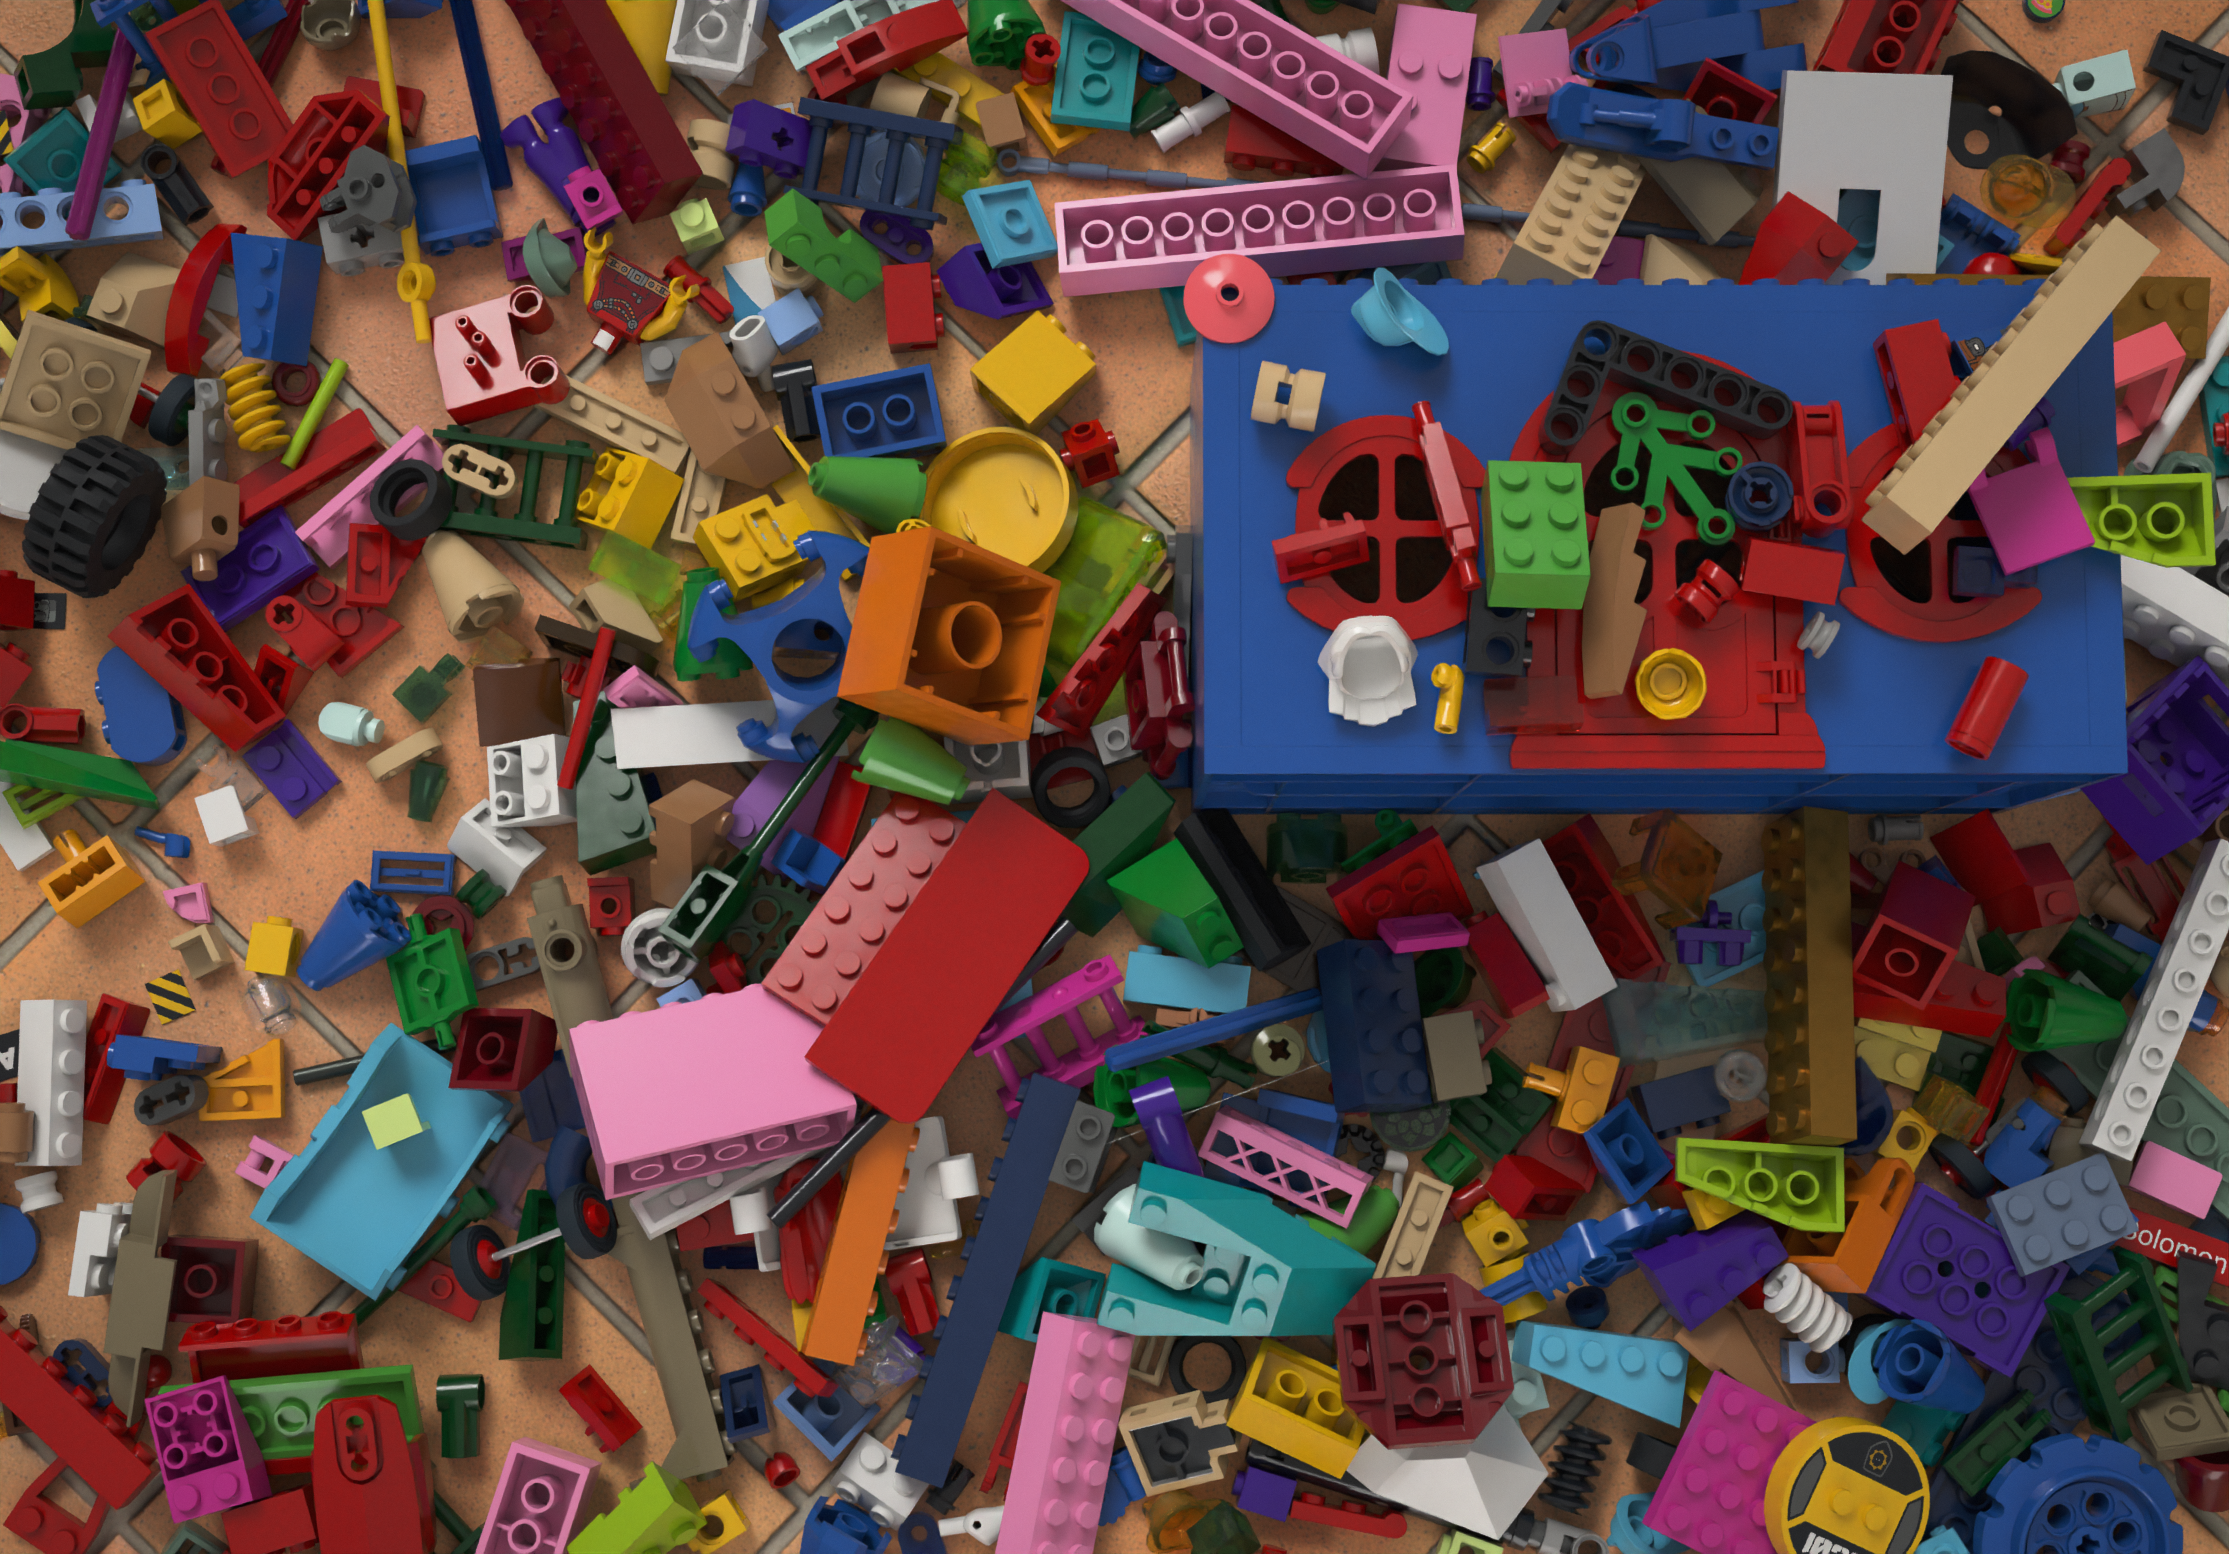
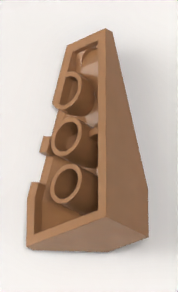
M1735 1299L1731 1300L1691 1332L1672 1316L1673 1338L1712 1372L1723 1369V1373L1728 1377L1795 1410L1744 1320L1734 1307L1737 1303Z

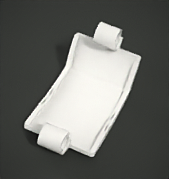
M942 1116L922 1118L915 1122L914 1127L920 1128V1135L914 1153L908 1151L904 1168L910 1169L909 1179L905 1192L897 1193L894 1209L899 1210V1218L894 1234L887 1233L884 1250L953 1241L962 1237L956 1198L980 1194L973 1153L949 1155L945 1124ZM831 1146V1147H829V1148H827V1149H825V1150H823V1151L817 1153L816 1155H814V1156H812V1157H810V1158H820V1159H821V1158H823L834 1146ZM848 1163L840 1170L841 1175H843V1180L845 1178ZM785 1171L729 1199L735 1235L754 1232L758 1265L761 1272L781 1269L779 1227L766 1214L776 1205L773 1190L778 1185Z

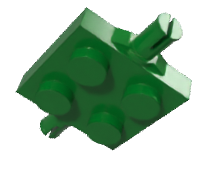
M413 914L410 917H406L412 940L401 951L386 958L404 1033L407 1035H417L430 1028H434L439 1050L450 1049L456 1046L450 1023L458 1015L479 1006L459 929L450 927L437 934L427 935L423 914Z

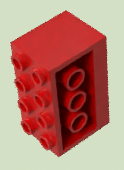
M1844 0L1812 71L1926 75L1928 71H1932L1941 54L1942 49L1938 48L1943 37H1947L1958 16L1954 11L1959 2L1963 0Z

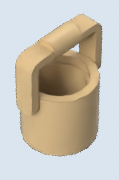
M886 72L878 82L870 109L925 119L931 100L932 89L952 96L948 109L945 108L940 122L957 124L960 116L957 110L961 102V96L951 88L922 77L919 83L894 73ZM913 138L922 148L928 149V147L924 146L925 141Z

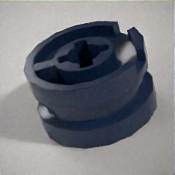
M1764 461L1749 463L1740 468L1731 478L1724 499L1725 509L1731 514L1735 525L1741 530L1751 533L1768 532L1779 526L1787 516L1794 496L1793 484L1787 473L1776 464ZM1757 490L1763 491L1767 496V503L1764 501L1751 503L1752 492Z

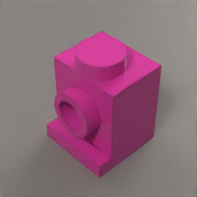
M589 165L567 176L570 183L564 186V190L587 232L594 227L598 228L623 215V210L600 168L591 171ZM588 188L596 189L599 192L598 200L593 203L587 202L583 197L585 190Z

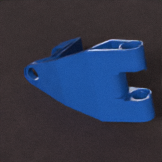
M1662 0L1578 44L1571 51L1569 65L1575 75L1585 79L1687 91L1707 57L1766 90L1781 88L1782 70L1807 71L1805 46L1803 42L1765 49L1760 9L1797 3L1799 0ZM1587 48L1589 50L1586 54V63L1591 72L1582 70L1578 63L1580 53ZM1596 54H1598L1599 57L1598 66L1596 63Z

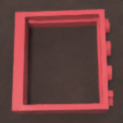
M2166 321L2113 343L2115 389L2129 384L2122 404L2116 407L2117 450L2150 436L2162 416L2186 357L2185 351Z

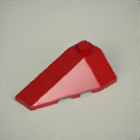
M1590 813L1542 842L1603 959L1630 982L1666 961L1612 847Z

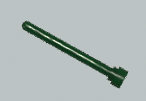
M475 1184L463 1195V1202L460 1204L461 1210L409 1257L403 1265L407 1272L394 1291L386 1287L376 1301L367 1296L349 1313H356L358 1327L452 1241L457 1233L467 1227L472 1221L477 1223L480 1219L486 1220L498 1209L496 1200L484 1187Z

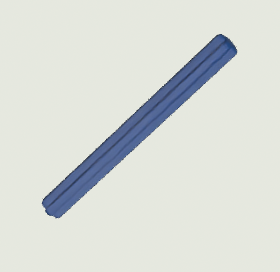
M1310 988L1110 1047L1105 1051L1104 1061L1111 1072H1117L1318 1012L1322 1009V995L1317 988Z

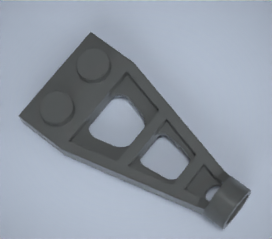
M1175 525V535H1167L1166 559L1167 563H1174L1173 614L1178 620V627L1186 630L1187 644L1184 646L1189 691H1191V673H1188L1193 531L1191 525Z

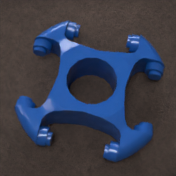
M808 530L806 533L798 536L797 540L793 541L802 560L808 557L812 562L820 557L823 558L822 566L818 572L800 587L779 601L741 614L731 615L722 610L731 605L729 599L734 596L725 579L716 580L705 585L693 610L688 630L687 647L693 658H696L699 663L716 655L715 649L719 646L716 639L718 637L728 638L735 642L752 660L765 678L776 707L775 719L768 727L765 726L762 720L748 719L736 727L737 735L745 748L771 759L791 763H805L816 757L815 755L820 752L811 734L805 736L801 732L792 737V732L796 725L807 715L837 696L852 630V623L849 621L844 609L839 590V577L847 568L851 574L858 573L860 577L863 576L869 547L856 540L839 534ZM805 618L822 620L832 625L841 635V649L834 664L822 674L809 678L792 676L781 670L772 660L773 644L780 631L790 623Z

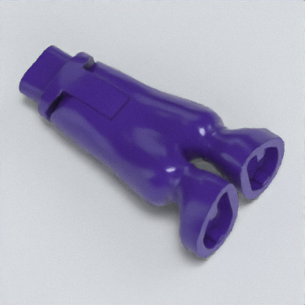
M560 97L537 105L531 111L532 116L547 135L548 144L544 143L538 136L534 124L527 115L516 118L500 133V139L509 148H523L524 162L527 167L544 184L576 227L581 226L586 234L587 230L564 190V186L570 183L567 176L587 165H589L591 171L593 170L576 132L570 127L565 126L562 122L567 117L569 111L562 104ZM588 188L585 190L583 197L587 202L593 203L598 200L599 192L594 188ZM613 219L596 228L595 237L616 224L615 220Z

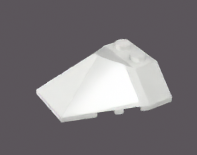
M1423 1358L1417 1368L1421 1371L1430 1368V1364L1426 1358ZM1504 1404L1472 1444L1388 1450L1371 1433H1366L1361 1440L1358 1452L1346 1470L1375 1494L1496 1540L1501 1538L1549 1474Z

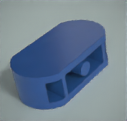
M118 646L112 648L100 661L97 668L99 681L95 682L96 697L100 705H104L106 720L102 722L104 739L107 744H111V748L116 754L126 760L144 766H160L169 763L182 752L188 740L181 703Z

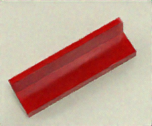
M357 408L314 434L295 471L280 464L285 454L284 452L235 481L234 484L239 485L240 488L239 525L245 529L279 505H282L285 509L385 450V445L365 412Z

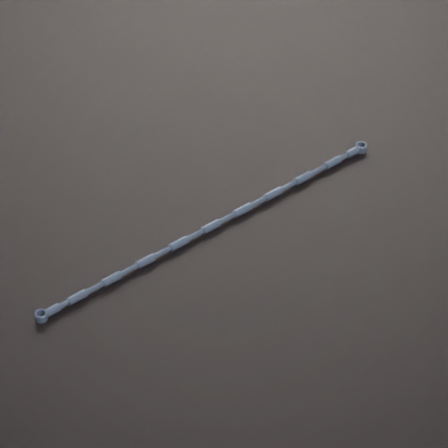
M1013 149L1001 151L997 158L999 171L1009 177L1019 172L1048 175V172L1068 174L1067 177L1101 181H1107V178L1146 182V185L1177 189H1186V186L1212 188L1264 183V181L1226 178L1225 181L1188 177L1187 173L1150 169L1147 172L1108 168V165L1069 161V164L1049 162L1050 159L1020 156ZM1005 158H1014L1017 161L1016 165L1012 168L1004 167L1002 162ZM1462 203L1461 206L1463 219L1497 223H1500L1501 220L1525 222L1530 214L1527 212L1502 210V207L1471 203ZM1622 220L1616 231L1620 236L1646 238V235L1653 234L1657 237L1696 240L1697 244L1709 245L1697 230L1660 227V223ZM1728 231L1713 245L1737 248L1738 245L1753 247L1756 237L1739 235V232Z

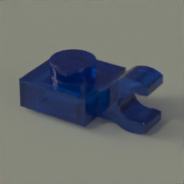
M1958 546L1954 549L1952 595L2000 598L2004 595V585L2009 588L2029 589L2030 584H2037L2038 565L2005 576L1993 548Z

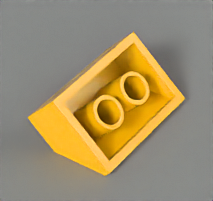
M1265 1336L1239 1389L1226 1426L1339 1479L1342 1478L1358 1452L1365 1428L1342 1407L1337 1370Z

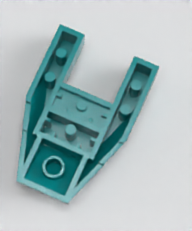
M1143 1161L1132 1198L1128 1223L1205 1244L1202 1253L1204 1259L1203 1275L1200 1281L1193 1287L1175 1290L1133 1268L1112 1263L1101 1298L1097 1325L1137 1336L1334 1335L1332 1325L1334 1317L1348 1304L1369 1279H1372L1376 1263L1332 1236L1330 1240L1309 1227V1221L1295 1214V1217L1273 1205V1199L1267 1195Z

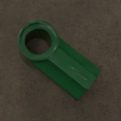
M483 1374L439 1375L436 1404L438 1412H442V1457L467 1458L480 1455V1412L483 1410L485 1400Z

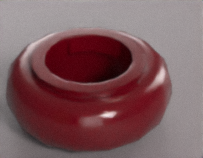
M309 361L307 366L280 363L274 370L271 381L272 389L277 394L276 397L286 405L295 407L304 406L312 402L322 383L320 372ZM295 372H303L307 378L305 387L299 392H288L286 383L289 376Z

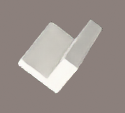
M486 798L460 818L447 844V848L474 871L478 872L484 869L490 874V881L494 885H501L507 891L505 896H509L514 892L522 875L541 860L547 850L545 846L521 827H491L490 801Z

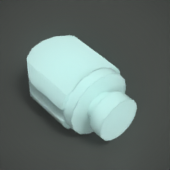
M331 702L322 709L319 715L318 724L320 731L327 738L336 742L353 746H365L368 742L379 743L384 734V721L374 718L373 712L363 707L343 702Z

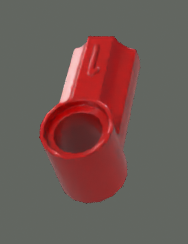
M17 703L8 704L0 709V734L7 739L36 744L82 745L86 732L85 714L82 709L25 707ZM20 716H26V728L20 733L13 734L11 727L14 720Z
M922 1247L888 1258L885 1275L892 1294L897 1296L910 1337L935 1329L940 1316V1310L931 1286L933 1279Z

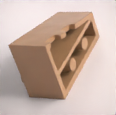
M692 779L649 805V815L656 818V831L653 830L649 834L650 844L657 846V859L653 858L650 861L651 899L674 909L706 863L717 870H721L727 859V850H725L727 835L734 823L732 810L735 797Z

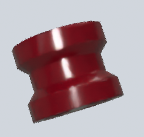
M2066 141L2049 153L2052 158L2051 162L2045 166L2044 176L2049 180L2062 184L2082 183L2086 175L2083 165L2084 161L2090 156V147L2079 141Z

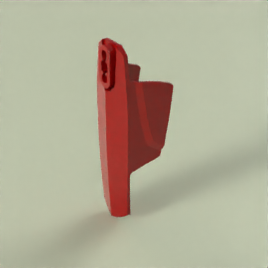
M368 1395L331 1400L316 1413L314 1449L311 1452V1474L321 1554H433L437 1544L433 1476L427 1434H417L410 1442H407L397 1404L382 1396ZM359 1416L363 1419L364 1423L355 1425L348 1418ZM362 1450V1457L366 1458L368 1464L358 1465L353 1461L357 1451Z

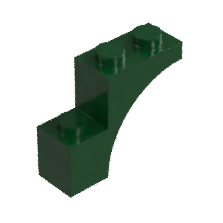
M73 0L74 23L72 32L62 42L48 50L21 57L14 71V77L24 110L72 107L80 91L83 90V76L80 68L107 67L117 29L111 27V23L103 28L99 26L90 6V3L96 0Z

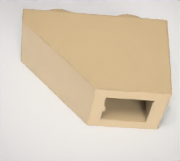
M622 572L583 588L569 604L571 611L584 630L599 634L600 627L615 630L617 632L614 640L630 645L649 655L663 641L657 624L648 616L638 599L636 590L628 583Z

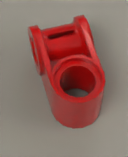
M278 596L271 600L266 608V621L270 627L290 645L289 648L314 672L345 644L320 618H317L306 606L290 596ZM286 609L291 611L292 616L295 618L290 624L285 622V617L282 615Z

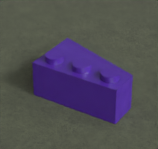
M1748 1209L1707 1230L1695 1231L1682 1237L1675 1234L1665 1238L1666 1243L1647 1250L1641 1247L1630 1251L1666 1311L1690 1332L1789 1257L1772 1226Z

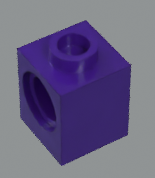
M1247 1464L1245 1472L1237 1470L1231 1494L1237 1496L1236 1505L1238 1508L1285 1522L1297 1480Z

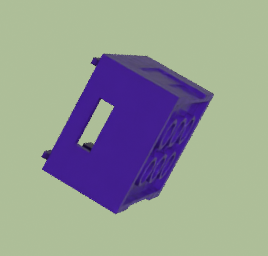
M2199 655L2146 688L2126 708L2128 712L2126 714L2128 774L2080 788L2146 865L2203 834L2229 805V728L2202 698L2209 694L2229 717V689ZM2160 755L2167 760L2166 766L2161 762Z
M1915 1182L1913 1191L1866 1294H1852L1897 1319H1920L1931 1322L1945 1333L1963 1357L1987 1371L2011 1378L2047 1312L2044 1300L2058 1291L2070 1266L2059 1262L2020 1277L2000 1231L1957 1208L1959 1203L1924 1183ZM1942 1261H1948L1952 1266V1272L1947 1277H1942L1938 1273V1265ZM1979 1282H1985L1989 1287V1292L1984 1298H1979L1975 1294L1974 1289Z

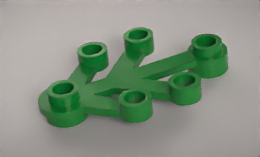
M1630 392L1621 396L1614 404L1611 413L1612 424L1622 435L1617 466L1610 475L1611 487L1619 493H1628L1636 487L1639 473L1634 465L1641 440L1652 456L1644 503L1640 507L1644 510L1654 508L1660 515V519L1656 523H1648L1643 518L1641 527L1645 530H1656L1665 521L1666 510L1662 504L1668 477L1698 519L1696 535L1699 541L1711 548L1725 545L1735 532L1733 517L1727 511L1713 507L1684 466L1715 471L1719 476L1728 478L1734 476L1742 466L1743 460L1740 452L1731 447L1715 452L1667 444L1657 429L1687 432L1694 440H1704L1712 434L1715 428L1713 415L1705 410H1697L1691 415L1659 410L1655 402L1648 395L1640 392ZM1637 407L1642 410L1644 418L1639 422H1633L1627 417V410ZM1696 418H1703L1707 421L1709 428L1704 433L1696 432L1692 427V421ZM1723 455L1732 456L1736 462L1735 468L1732 470L1723 469L1719 464V458ZM1619 471H1628L1633 477V482L1628 486L1620 485L1616 481V474ZM1711 519H1720L1725 525V531L1721 534L1712 533L1708 527L1709 521Z

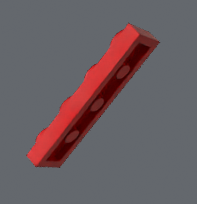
M706 1278L697 1289L707 1299L703 1305L708 1311L721 1320L726 1316L737 1326L733 1332L749 1345L753 1346L756 1342L767 1352L763 1355V1358L779 1371L783 1372L786 1368L797 1378L793 1382L794 1385L807 1396L813 1398L817 1394L830 1398L840 1384L801 1351L798 1352L797 1347L721 1282Z

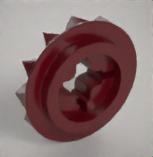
M450 896L428 898L420 903L412 913V915L423 914L427 935H434L437 930L434 921L430 919L431 916L440 921H446L448 918L451 919L455 916L451 920L452 923L449 927L460 930L465 951H467L472 938L475 936L474 917L471 915L466 904L460 903L456 898Z

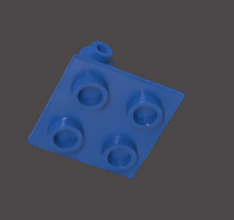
M1953 193L1945 208L1941 211L1939 234L1955 246L1937 268L1936 274H1962L1970 260L1987 252L2008 256L2019 244L2020 240L2018 239L2021 235Z

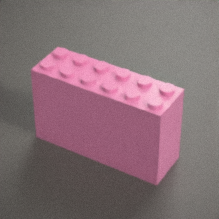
M751 984L744 987L741 991L727 994L711 993L700 1000L683 1004L681 1002H670L660 1007V1009L643 1013L630 1011L616 1019L602 1022L590 1020L569 1029L570 1070L605 1200L836 1145L854 1127L857 1103L851 1091L810 1065L804 1058L825 1027L763 989L761 984Z

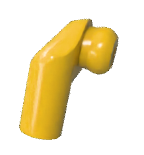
M1439 663L1435 666L1431 675L1432 684L1440 688L1434 729L1439 733L1453 734L1458 729L1465 676L1457 665L1450 666L1447 663Z

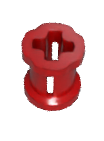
M1039 33L1032 35L1027 40L1025 45L1026 56L1022 59L1019 66L1021 77L1027 84L1039 86L1047 85L1052 81L1055 73L1053 65L1058 61L1061 54V47L1055 38Z

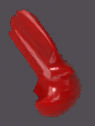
M808 1158L787 1169L773 1190L775 1203L777 1204L821 1159ZM840 1171L782 1229L779 1228L780 1262L784 1289L790 1300L795 1299L798 1304H803L806 1298H808L811 1304L813 1303L844 1182Z

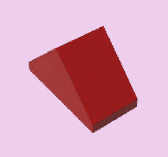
M267 644L260 648L254 673L285 715L288 714L314 674L311 670Z

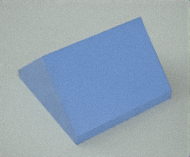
M815 1358L813 1362L840 1384L832 1396L827 1398L815 1394L811 1398L792 1382L772 1403L832 1462L881 1408L835 1362Z

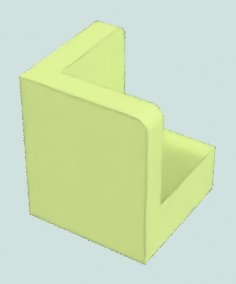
M408 1093L362 1111L377 1150L431 1128L429 1121L421 1122L413 1099Z

